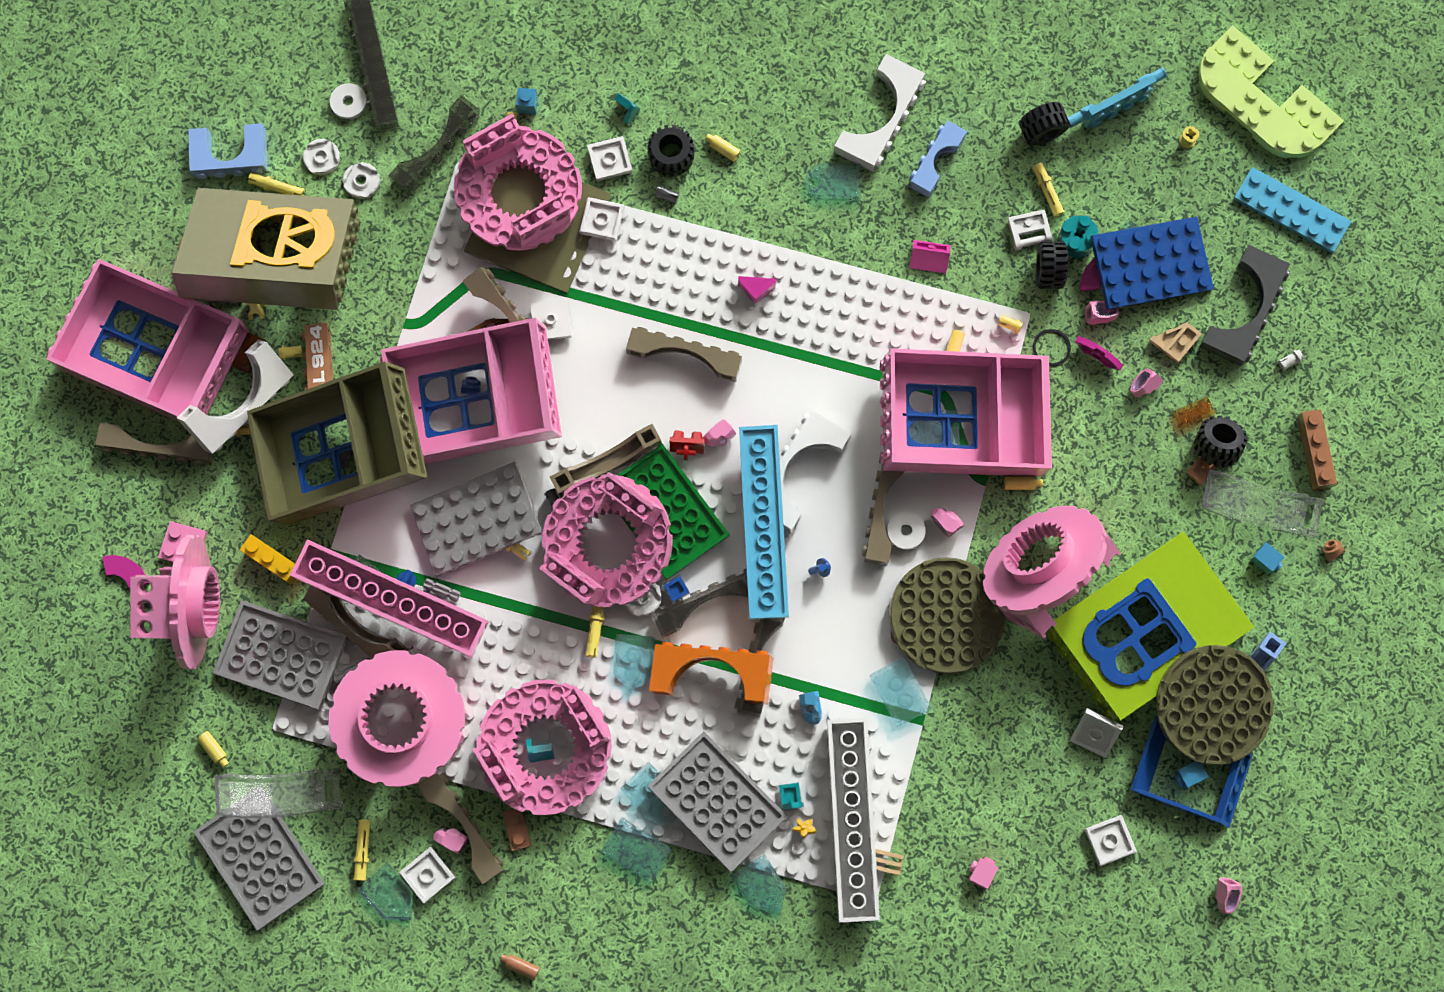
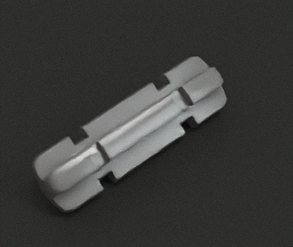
M426 579L423 584L425 590H432L433 593L445 598L449 597L452 601L457 602L460 598L461 593L459 591L451 590V588L437 582L434 583L430 579Z

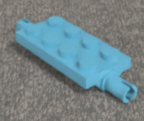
M1161 67L1150 74L1140 77L1136 80L1135 85L1095 106L1089 104L1080 109L1079 112L1068 117L1070 122L1069 128L1082 122L1086 129L1091 126L1095 128L1102 123V120L1106 118L1110 120L1116 117L1119 111L1131 109L1134 103L1146 101L1150 98L1155 83L1167 77L1165 69Z

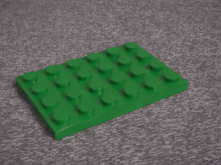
M663 443L618 474V476L634 480L636 485L647 487L650 490V495L656 496L668 514L671 524L669 533L672 535L673 541L668 566L663 568L661 572L666 580H669L730 536ZM620 516L633 533L636 528L631 527V522L626 521V518Z

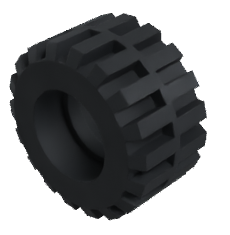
M1060 102L1040 105L1027 112L1018 123L1028 145H1040L1061 136L1070 127L1069 119Z
M664 125V129L659 127L657 133L653 132L651 134L652 138L648 140L647 149L651 166L655 167V171L658 173L662 171V175L665 176L667 173H670V176H674V173L681 175V170L686 172L688 166H691L692 160H694V144L692 137L689 136V132L687 130L684 132L682 127L677 129L676 125H672V127ZM667 144H676L682 149L675 157H666L660 152Z
M1041 241L1036 256L1037 284L1040 289H1063L1068 274L1067 246L1064 241Z
M1212 416L1201 424L1194 440V450H1197V456H1201L1200 459L1208 462L1207 464L1209 465L1213 464L1215 467L1222 466L1223 468H1226L1228 465L1233 466L1234 463L1239 461L1247 444V433L1245 430H1242L1243 427L1238 425L1237 421H1232L1229 417L1217 416L1216 418Z

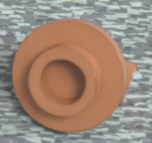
M1337 540L1327 541L1322 548L1328 562H1331L1345 552L1341 542Z

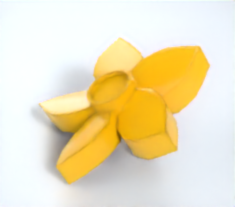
M797 818L798 826L792 828L793 832H800V836L803 839L807 834L812 835L816 833L815 828L812 827V820H806L804 823Z

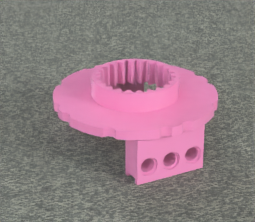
M513 114L463 140L465 153L458 164L459 173L454 177V197L457 208L461 210L462 220L471 226V231L477 237L496 247L502 245L507 250H529L537 248L540 243H550L554 240L555 235L562 234L570 226L578 212L577 203L581 201L582 182L579 168L574 166L575 159L571 153L565 151L563 143L542 130L532 131L530 127L519 126ZM517 165H520L521 169L525 166H528V170L534 168V173H539L540 179H543V184L545 185L543 202L537 208L531 211L527 210L526 214H520V217H516V214L509 217L508 212L503 214L502 209L497 208V204L494 203L491 195V185H494L493 179L498 178L497 173L503 174V169L505 168L508 171L510 166L516 169Z
M608 472L597 479L594 477L583 479L564 491V496L554 502L552 513L546 517L542 533V547L546 550L544 555L545 563L539 569L551 577L557 585L563 586L564 592L571 597L576 596L582 603L599 607H613L616 603L620 605L631 603L648 593L651 585L658 583L661 579L662 569L668 566L673 541L672 535L669 533L671 524L668 514L656 496L650 495V490L647 487L636 485L634 480L613 475ZM605 513L620 515L626 518V521L631 522V527L636 528L633 531L634 534L638 535L635 538L638 545L634 546L636 553H631L633 559H627V565L621 564L620 569L599 568L594 566L593 562L587 561L588 556L583 555L586 551L581 548L584 545L581 538L585 537L583 530H588L586 524H592V518L598 519V514L603 516Z
M1076 506L1049 508L1045 512H1037L1022 520L1012 528L1009 534L1004 535L1000 539L999 545L993 548L985 564L983 572L986 576L983 580L984 590L992 603L998 606L1009 621L1045 638L1047 630L1051 626L1055 627L1057 625L1046 609H1053L1075 596L1081 587L1086 586L1091 581L1092 574L1099 570L1101 564L1104 563L1109 567L1111 565L1109 561L1115 555L1119 556L1120 551L1106 533L1099 519L1095 515H1091L1087 509H1077ZM1052 535L1055 538L1058 535L1059 538H1062V545L1059 546L1060 551L1055 553V558H1050L1049 563H1044L1042 568L1038 566L1035 571L1030 569L1028 572L1026 570L1021 572L1020 569H1017L1019 566L1017 562L1021 560L1019 556L1025 554L1024 550L1029 549L1030 544H1036L1037 540L1042 541L1045 536L1049 538Z
M186 535L177 548L173 567L159 568L160 575H135V577H130V638H171L173 652H175L178 665L182 669H196L204 657L207 640L213 637L217 628L220 611V586L217 572L210 565L204 540L199 535ZM145 581L151 584L150 592L144 588ZM145 602H149V603H150V605H151V610H150V612H148V611L145 610V608H144V603H145ZM145 622L150 623V625H151V631H150V632H148V631L145 630V628H144V623H145Z
M387 651L376 654L371 660L365 659L361 661L356 670L349 671L341 680L332 698L334 705L329 710V732L332 742L337 745L336 752L340 759L347 761V767L356 775L374 784L383 782L388 787H402L417 784L424 777L430 778L437 773L439 767L447 765L462 740L460 732L465 727V717L467 718L469 714L465 709L462 695L457 693L456 682L452 677L446 675V670L441 665L419 653L411 655L408 651ZM395 686L399 690L404 688L406 691H410L419 700H422L420 703L425 707L423 712L427 714V716L423 717L426 724L421 725L423 732L417 733L419 738H412V744L406 742L404 748L397 745L396 749L392 745L387 747V745L374 740L375 737L370 734L371 731L365 728L369 723L364 720L368 717L365 711L370 710L368 703H374L373 696L379 697V691L385 693L387 687L394 690Z
M555 680L530 681L523 683L518 689L512 688L505 693V697L497 699L484 716L480 726L482 733L477 737V748L473 749L477 756L479 768L485 773L484 780L488 787L495 789V795L505 804L521 812L531 811L533 815H555L566 812L570 806H579L583 803L586 796L592 795L597 790L608 771L607 760L611 758L612 742L609 726L603 722L604 715L599 707H595L593 700L586 693L578 689L576 685L572 686L567 683L557 684ZM544 717L548 721L554 718L555 722L561 720L562 726L567 725L566 729L572 731L571 737L576 738L572 742L577 746L573 749L576 756H571L573 763L567 764L568 770L562 769V775L556 773L554 779L551 776H547L546 780L543 776L537 779L536 775L532 774L530 776L527 770L524 771V767L519 765L520 760L515 758L518 753L514 751L518 747L515 741L520 739L518 733L524 732L522 727L528 728V722L536 723V718L543 721Z

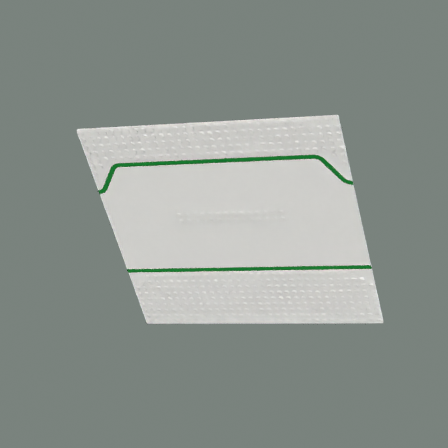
M458 162L452 175L397 346L463 333L483 323L484 320L491 318H507L491 302L473 296L464 284L463 280L480 267L488 268L495 276L493 280L504 288L506 298L508 300L511 299L517 307L515 310L525 318H532L530 304L568 300L572 337L548 340L562 437L425 464L427 479L344 507L331 550L397 579L400 573L408 569L416 577L415 588L488 620L489 623L473 658L346 601H343L344 605L351 615L365 628L378 635L397 638L410 649L409 654L416 655L419 653L429 657L446 670V675L452 677L456 682L457 693L462 695L464 706L469 716L465 717V727L462 729L465 737L463 743L459 745L447 765L437 769V772L439 774L443 773L448 781L495 794V789L488 787L484 780L485 773L480 770L477 756L473 751L474 748H477V737L482 733L480 726L489 708L497 699H503L508 690L512 688L518 689L526 682L555 680L557 684L567 683L572 686L576 685L578 689L586 693L593 700V705L599 707L604 715L603 722L608 724L611 734L612 752L611 758L607 760L608 771L597 790L592 795L586 796L583 803L579 806L568 807L566 812H563L564 814L714 856L647 787L704 731L779 808L782 805L779 785L799 782L801 802H804V807L795 810H782L787 815V818L740 864L836 891L827 720L867 718L875 849L890 852L936 677L935 672L923 669L913 663L901 651L899 646L892 641L889 620L891 598L903 576L922 562L942 557L966 561L988 475L904 472L893 483L886 494L883 504L884 527L887 533L889 521L900 512L909 511L916 513L925 524L926 533L924 539L918 547L912 550L899 549L892 544L887 566L864 562L865 556H862L863 545L868 543V538L865 537L867 526H871L872 519H868L870 508H874L875 505L872 496L874 489H878L879 483L875 482L877 470L881 471L882 467L879 463L880 453L883 452V446L880 445V437L883 434V427H880V418L883 416V409L880 408V398L883 397V390H880V379L882 378V371L879 369L880 360L884 358V355L890 349L946 351L952 330L965 333L960 352L1020 355L1030 314L1014 308L628 206L624 208L616 242L596 237L589 239V246L568 293H565L464 252L472 231L470 229L471 226L462 220L461 210L457 208L455 202L454 177L459 173ZM574 252L571 260L576 258V252ZM567 267L563 277L570 276L571 269ZM738 276L776 279V288L755 305L738 286ZM1002 314L1017 321L1019 319L1023 323L1019 334L1016 332L1013 334V331L998 326ZM632 327L636 329L637 327H643L652 333L662 332L671 338L674 336L681 337L684 341L690 343L697 341L709 348L710 346H716L725 352H738L742 356V363L737 381L733 382L718 378L705 363L687 354L668 352L652 355L648 358L627 354L626 346ZM480 369L455 375L457 396L470 395L461 394L462 380L469 376L476 377L481 382V392H485L487 390L485 371ZM446 377L436 378L427 383L425 394L429 400L441 401L448 399L449 392ZM916 390L912 392L909 397L910 406L916 412L931 413L933 411L932 392L930 390ZM942 391L941 412L944 414L970 415L972 413L971 393ZM488 400L468 404L471 425L491 421ZM456 405L435 410L429 418L430 427L437 432L460 428L462 426L460 407ZM814 410L851 432L852 435L842 453L827 448L811 449L798 455L789 464L783 479L785 494L793 507L802 513L801 519L792 533L784 529L789 618L750 620L739 427L778 425L779 457L781 460L783 449L786 445L790 446L793 441L791 439L796 429H801L803 417L806 413L810 414ZM724 419L736 432V436L724 446L716 445L709 447L704 444V454L688 456V461H684V455L670 452L669 441L675 430L683 431L684 438H691L692 432H701L703 438L713 426ZM920 420L915 421L910 426V436L918 443L941 444L943 442V429L940 421ZM951 422V443L954 445H972V424L968 422ZM653 424L663 445L730 534L728 538L669 580H666L662 574L661 579L656 583L662 594L661 603L653 614L636 616L630 613L625 605L618 603L614 604L613 607H604L603 617L605 619L601 626L597 658H589L585 656L590 628L589 616L592 614L593 605L580 602L576 596L571 597L564 592L563 586L557 585L551 577L539 569L545 563L544 555L546 553L545 548L542 547V534L520 542L522 546L531 551L530 556L522 552L528 558L526 561H523L513 552L509 553L506 549H503L437 577L433 572L410 505L515 461L518 464L543 532L546 517L552 513L550 511L551 506L546 496H544L546 491L555 488L550 476L608 451L635 432ZM643 456L619 467L618 469L610 473L613 475H618L623 470L631 466L633 463L641 459ZM943 508L946 511H953L964 523L963 527L952 536L947 537L931 518L932 510ZM605 513L603 516L598 514V519L592 518L593 523L586 524L588 530H583L585 537L581 538L584 542L581 548L586 550L583 555L588 556L587 561L593 562V565L599 568L620 569L621 564L627 565V559H633L631 553H636L634 546L638 545V542L635 541L636 537L620 515ZM903 526L901 533L908 536L912 533V530L908 526ZM819 558H825L831 565L830 574L827 577H822L819 573L810 575L808 569L816 566V561ZM681 576L690 594L673 603L663 585ZM430 579L434 583L437 582L451 588V590L459 591L461 593L459 600L455 602L450 600L449 597L445 598L433 593L432 590H425L423 588L425 580ZM311 608L307 620L308 623L341 633L320 613ZM348 638L335 673L369 656ZM662 642L673 643V646L690 644L692 648H699L700 645L710 646L714 650H718V647L730 648V651L736 652L738 649H747L749 653H757L758 650L767 651L774 658L768 705L753 704L745 701V689L740 675L734 667L720 661H704L691 666L678 679L673 696L653 694L649 691L655 644L661 645ZM335 677L332 679L321 710L282 697L273 730L337 749V745L332 742L329 732V710L334 705L332 698L338 687L334 681ZM396 686L394 690L387 687L385 694L375 698L374 703H368L370 710L365 711L368 717L364 720L369 725L365 728H368L371 731L370 734L375 737L374 740L379 741L381 744H385L387 747L392 745L395 749L397 745L404 748L406 742L412 744L411 739H418L417 733L423 732L421 725L426 724L423 717L427 716L423 712L425 707L420 703L422 700H419L410 691H406L404 688L399 690ZM818 691L822 719L818 724L812 725L802 717L799 695ZM809 705L806 707L808 713L814 710V706ZM544 717L543 721H540L539 718H536V723L528 722L529 727L523 726L524 732L518 733L520 739L515 741L518 745L514 749L518 753L515 758L520 760L519 765H522L524 771L527 770L530 776L534 774L537 776V779L543 776L545 780L547 776H551L554 779L556 773L562 775V769L568 770L567 764L573 763L571 756H576L573 749L577 746L572 741L576 738L571 737L572 731L566 729L567 725L562 726L561 720L555 722L554 718L548 721ZM532 738L533 746L551 743L555 759L530 763L527 755L526 739ZM797 818L804 823L806 820H812V827L815 828L816 833L812 835L807 834L803 839L800 836V832H793L792 828L798 826ZM876 854V857L888 860V856ZM876 862V866L886 868V864ZM877 870L879 895L884 872Z

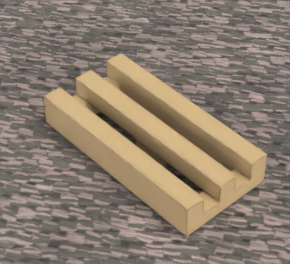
M875 849L876 854L899 859L898 862L876 857V862L897 867V870L876 866L877 870L900 875L904 856Z

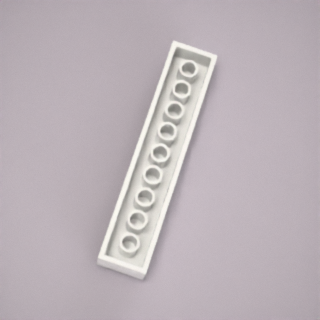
M867 718L827 720L838 923L879 921Z

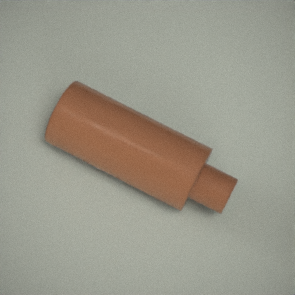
M503 954L500 958V962L506 964L505 968L533 981L540 970V967L512 954L510 956Z

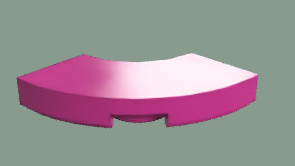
M1095 257L1088 263L1082 274L1080 292L1100 289V278Z
M1080 336L1075 340L1083 353L1099 360L1105 367L1119 371L1124 366L1114 355L1098 344Z
M117 555L102 557L106 575L122 577L127 582L129 588L130 577L146 575L138 564L126 557ZM148 581L144 583V585L150 584Z

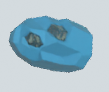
M818 691L799 695L802 717L812 725L818 724L822 719Z

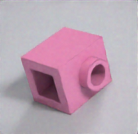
M984 857V859L979 858L978 861L974 860L969 868V871L972 873L968 880L984 889H988L998 869L994 865L995 861Z

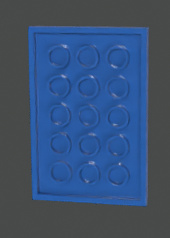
M1197 217L1096 234L1090 237L1107 310L1214 289Z

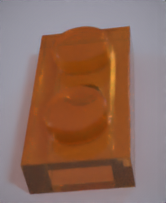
M1208 396L1172 412L1180 429L1216 413Z

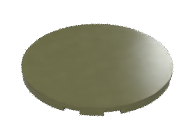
M942 557L922 562L907 572L899 581L890 602V627L897 645L913 663L931 672L956 674L973 669L994 652L1003 634L1005 615L997 605L992 603L984 590L983 580L986 577L983 574L984 571L967 561Z
M1206 645L1194 648L1178 657L1168 667L1160 681L1156 697V712L1159 725L1168 742L1179 753L1191 760L1210 765H1222L1238 761L1254 751L1263 741L1269 730L1268 727L1274 711L1271 685L1262 668L1250 656L1240 650L1221 645Z

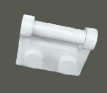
M1045 209L1008 217V224L1016 251L1021 250L1022 247L1040 244L1041 241H1053ZM1043 230L1044 235L1020 240V235Z

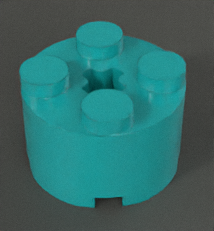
M1086 215L1070 217L1063 223L1058 235V241L1065 242L1069 256L1073 258L1085 257L1093 249L1090 237L1098 234L1097 226Z

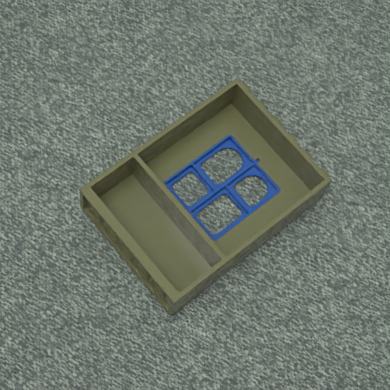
M382 362L247 411V422L251 430V442L254 445V457L258 466V478L261 481L262 497L265 502V514L268 521L290 525L428 478L405 369L403 367ZM347 419L351 442L330 449L327 443L325 428ZM317 431L321 447L320 452L311 456L303 455L299 449L300 439L309 432ZM353 449L357 472L344 476L339 456L341 453ZM331 458L335 478L317 486L309 485L305 479V472L308 466L323 459Z

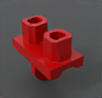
M675 430L673 436L670 437V452L684 455V461H688V456L704 454V439L701 432H692L691 438H684L683 431Z

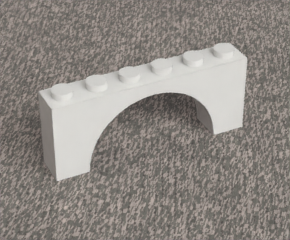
M887 54L879 65L876 76L888 84L895 96L896 111L892 119L880 130L869 134H852L843 130L834 146V153L872 172L882 164L884 151H889L892 142H890L892 137H896L901 127L899 124L901 121L905 122L909 111H907L909 106H914L918 98L916 96L918 90L922 91L926 84L924 72Z
M257 340L245 352L252 365L253 384L247 399L238 409L223 416H208L199 408L189 405L176 418L205 451L212 454L219 451L225 441L232 438L241 426L248 423L247 411L262 406L268 400L275 397L276 392L281 387L287 385L293 376L292 372L267 342Z
M814 410L810 414H805L801 421L803 424L801 429L795 430L791 437L792 443L790 446L786 445L781 453L783 456L780 460L784 529L790 533L793 532L801 519L802 513L793 507L785 494L783 479L789 464L798 455L811 449L827 448L842 453L852 435L851 432Z

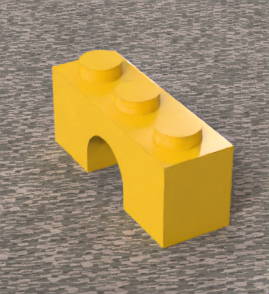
M250 534L240 548V551L291 585L295 580L290 576L295 563Z

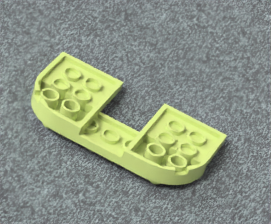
M1232 25L1212 47L1207 49L1199 64V85L1202 92L1223 113L1227 111L1253 134L1252 138L1270 153L1282 158H1302L1310 155L1329 138L1344 120L1303 85L1281 107L1273 102L1253 83L1273 64L1274 60Z

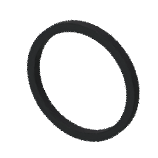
M1047 329L1040 332L1034 339L1033 352L1034 355H1038L1036 352V342L1041 335L1048 332L1060 334L1068 344V352L1061 361L1049 363V366H1057L1065 362L1069 357L1071 344L1063 332L1056 329Z

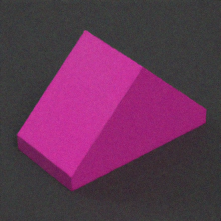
M738 276V286L756 305L776 288V279Z

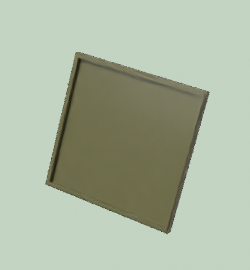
M517 165V168L514 169L513 166H510L508 171L505 168L503 169V174L498 173V178L492 186L491 195L494 203L497 204V208H501L503 214L508 212L509 217L513 214H516V217H520V214H526L527 210L531 211L543 202L545 185L543 184V179H540L539 173H534V168L528 170V166H525L521 169L520 165ZM582 182L581 201L577 203L578 212L574 220L562 234L555 235L554 240L550 243H540L537 248L529 250H507L502 245L496 247L483 241L472 232L464 252L568 293L589 246V239L592 238L591 236L579 233L587 199L589 197L609 201L611 194ZM574 252H576V258L571 260ZM567 267L571 269L570 276L563 277Z

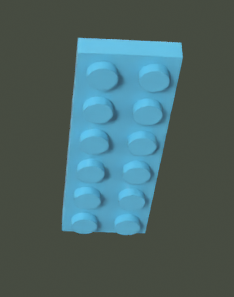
M1253 167L1233 199L1332 254L1351 223V220Z

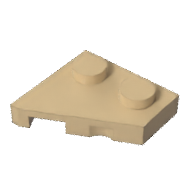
M1186 322L1177 328H1172L1165 331V333L1151 337L1149 342L1178 364L1202 333Z

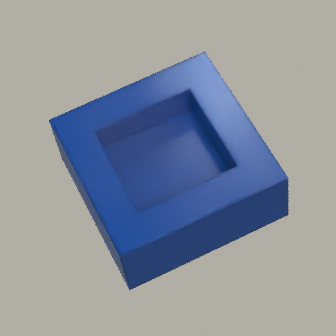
M681 576L663 585L673 603L690 594Z

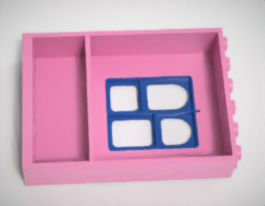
M98 259L97 263L93 264L88 280L84 281L80 295L75 298L74 307L65 317V324L58 331L56 341L53 347L49 348L46 359L58 370L178 421L176 418L189 405L199 408L206 415L208 414L250 330L241 319L194 299L179 298L178 292ZM129 310L140 315V319L130 335L117 330L114 326V318L120 311ZM148 320H153L175 330V334L167 349L162 350L139 339ZM114 337L134 346V350L126 365L122 366L101 355L100 345L105 339ZM142 351H148L161 358L152 377H147L133 369Z
M536 317L381 349L380 363L388 362L405 369L425 464L562 437L546 326ZM480 369L485 371L487 390L485 392L461 397L457 396L455 375ZM446 377L449 392L448 399L441 401L429 400L425 394L427 383L436 378ZM488 400L491 421L471 425L468 404ZM456 405L460 407L462 426L460 428L437 432L430 427L429 418L435 410Z
M890 349L884 355V358L880 360L879 369L882 371L880 390H883V397L880 398V408L883 409V416L880 418V427H883V434L880 437V445L883 446L880 463L883 465V471L1041 477L1052 469L1049 356ZM916 390H930L933 394V411L931 413H921L913 410L909 403V397L912 392ZM941 392L971 393L972 413L970 415L942 413ZM920 420L940 421L943 429V442L941 444L918 443L910 436V426L915 421ZM951 422H968L972 424V445H954L951 443Z

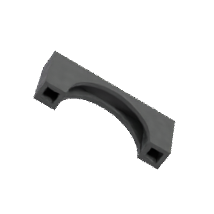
M1251 245L1247 246L1237 266L1251 276L1258 288L1260 303L1255 318L1248 324L1236 329H1220L1210 326L1199 346L1239 366H1242L1244 362L1248 363L1253 353L1250 349L1252 345L1256 346L1260 336L1257 334L1260 329H1264L1268 321L1265 317L1267 313L1272 312L1275 306L1273 300L1275 297H1279L1283 289L1280 285L1282 281L1287 280L1290 274L1288 270L1290 263Z

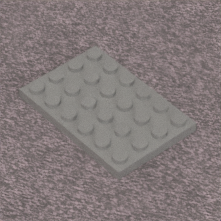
M515 461L410 505L433 572L437 577L543 533L518 464Z
M241 600L213 673L321 710L348 637L347 635Z
M704 731L647 786L730 873L787 818V815Z
M259 786L194 831L196 837L257 931L325 885V882L262 786Z

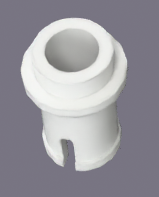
M1293 350L1292 354L1278 360V364L1285 371L1297 363L1301 364L1304 356L1300 350Z

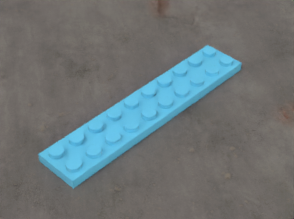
M778 425L739 427L750 620L789 618Z

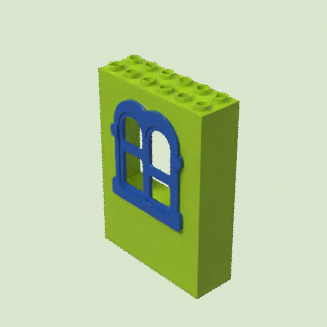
M1183 531L1056 618L1054 621L1057 625L1055 627L1051 626L1045 634L1051 642L1054 641L1057 644V651L1061 657L1067 658L1071 671L1080 676V683L1084 689L1090 690L1094 703L1103 708L1105 711L1103 713L1104 717L1118 723L1157 696L1158 687L1164 673L1182 654L1206 645L1228 646L1253 629L1254 625ZM1141 597H1147L1158 612V616L1144 626H1139L1128 611V606ZM1115 615H1122L1132 629V634L1113 647L1102 646L1096 638L1097 629ZM1165 623L1178 642L1155 659H1152L1139 640L1160 624ZM1131 646L1144 662V666L1135 673L1124 674L1116 666V657L1122 650Z

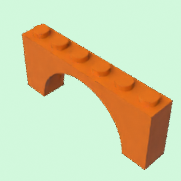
M662 642L661 645L655 644L649 691L653 694L673 696L678 679L691 666L704 661H720L734 667L740 675L745 689V701L753 704L768 705L774 658L767 651L758 650L757 653H749L747 649H738L736 652L730 651V648L718 647V650H714L710 646L700 645L699 648H692L690 644L673 646V643Z

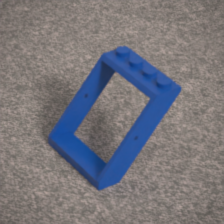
M1155 716L1150 727L1148 739L1144 745L1142 758L1138 763L1136 776L1132 781L1131 791L1144 798L1230 828L1253 753L1251 752L1246 757L1232 762L1215 816L1152 794L1149 790L1166 741L1158 718Z

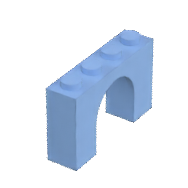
M244 125L243 151L238 157L230 161H220L212 156L211 133L207 128L189 129V168L191 174L197 179H205L207 176L222 178L229 174L243 176L244 173L253 172L260 175L262 172H268L267 139L264 125Z

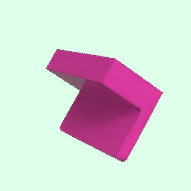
M913 240L910 268L946 273L951 245Z

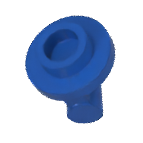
M466 377V379L462 380L461 394L471 395L480 393L481 382L476 377Z
M819 558L816 561V566L809 568L808 572L810 575L819 573L820 576L827 577L830 574L831 565L825 558Z
M408 569L397 577V580L412 587L416 585V577Z

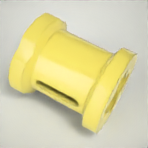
M1193 126L1186 127L1179 138L1180 145L1184 148H1192L1199 137V131Z

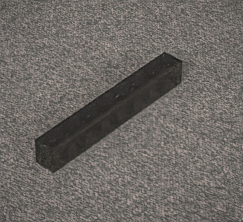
M371 0L344 1L346 12H350L351 16L348 18L350 29H354V34H351L354 45L358 47V50L355 51L358 62L361 61L362 67H359L361 78H365L366 82L363 84L365 95H369L367 106L369 112L372 111L373 117H370L372 127L376 128L378 133L400 129Z

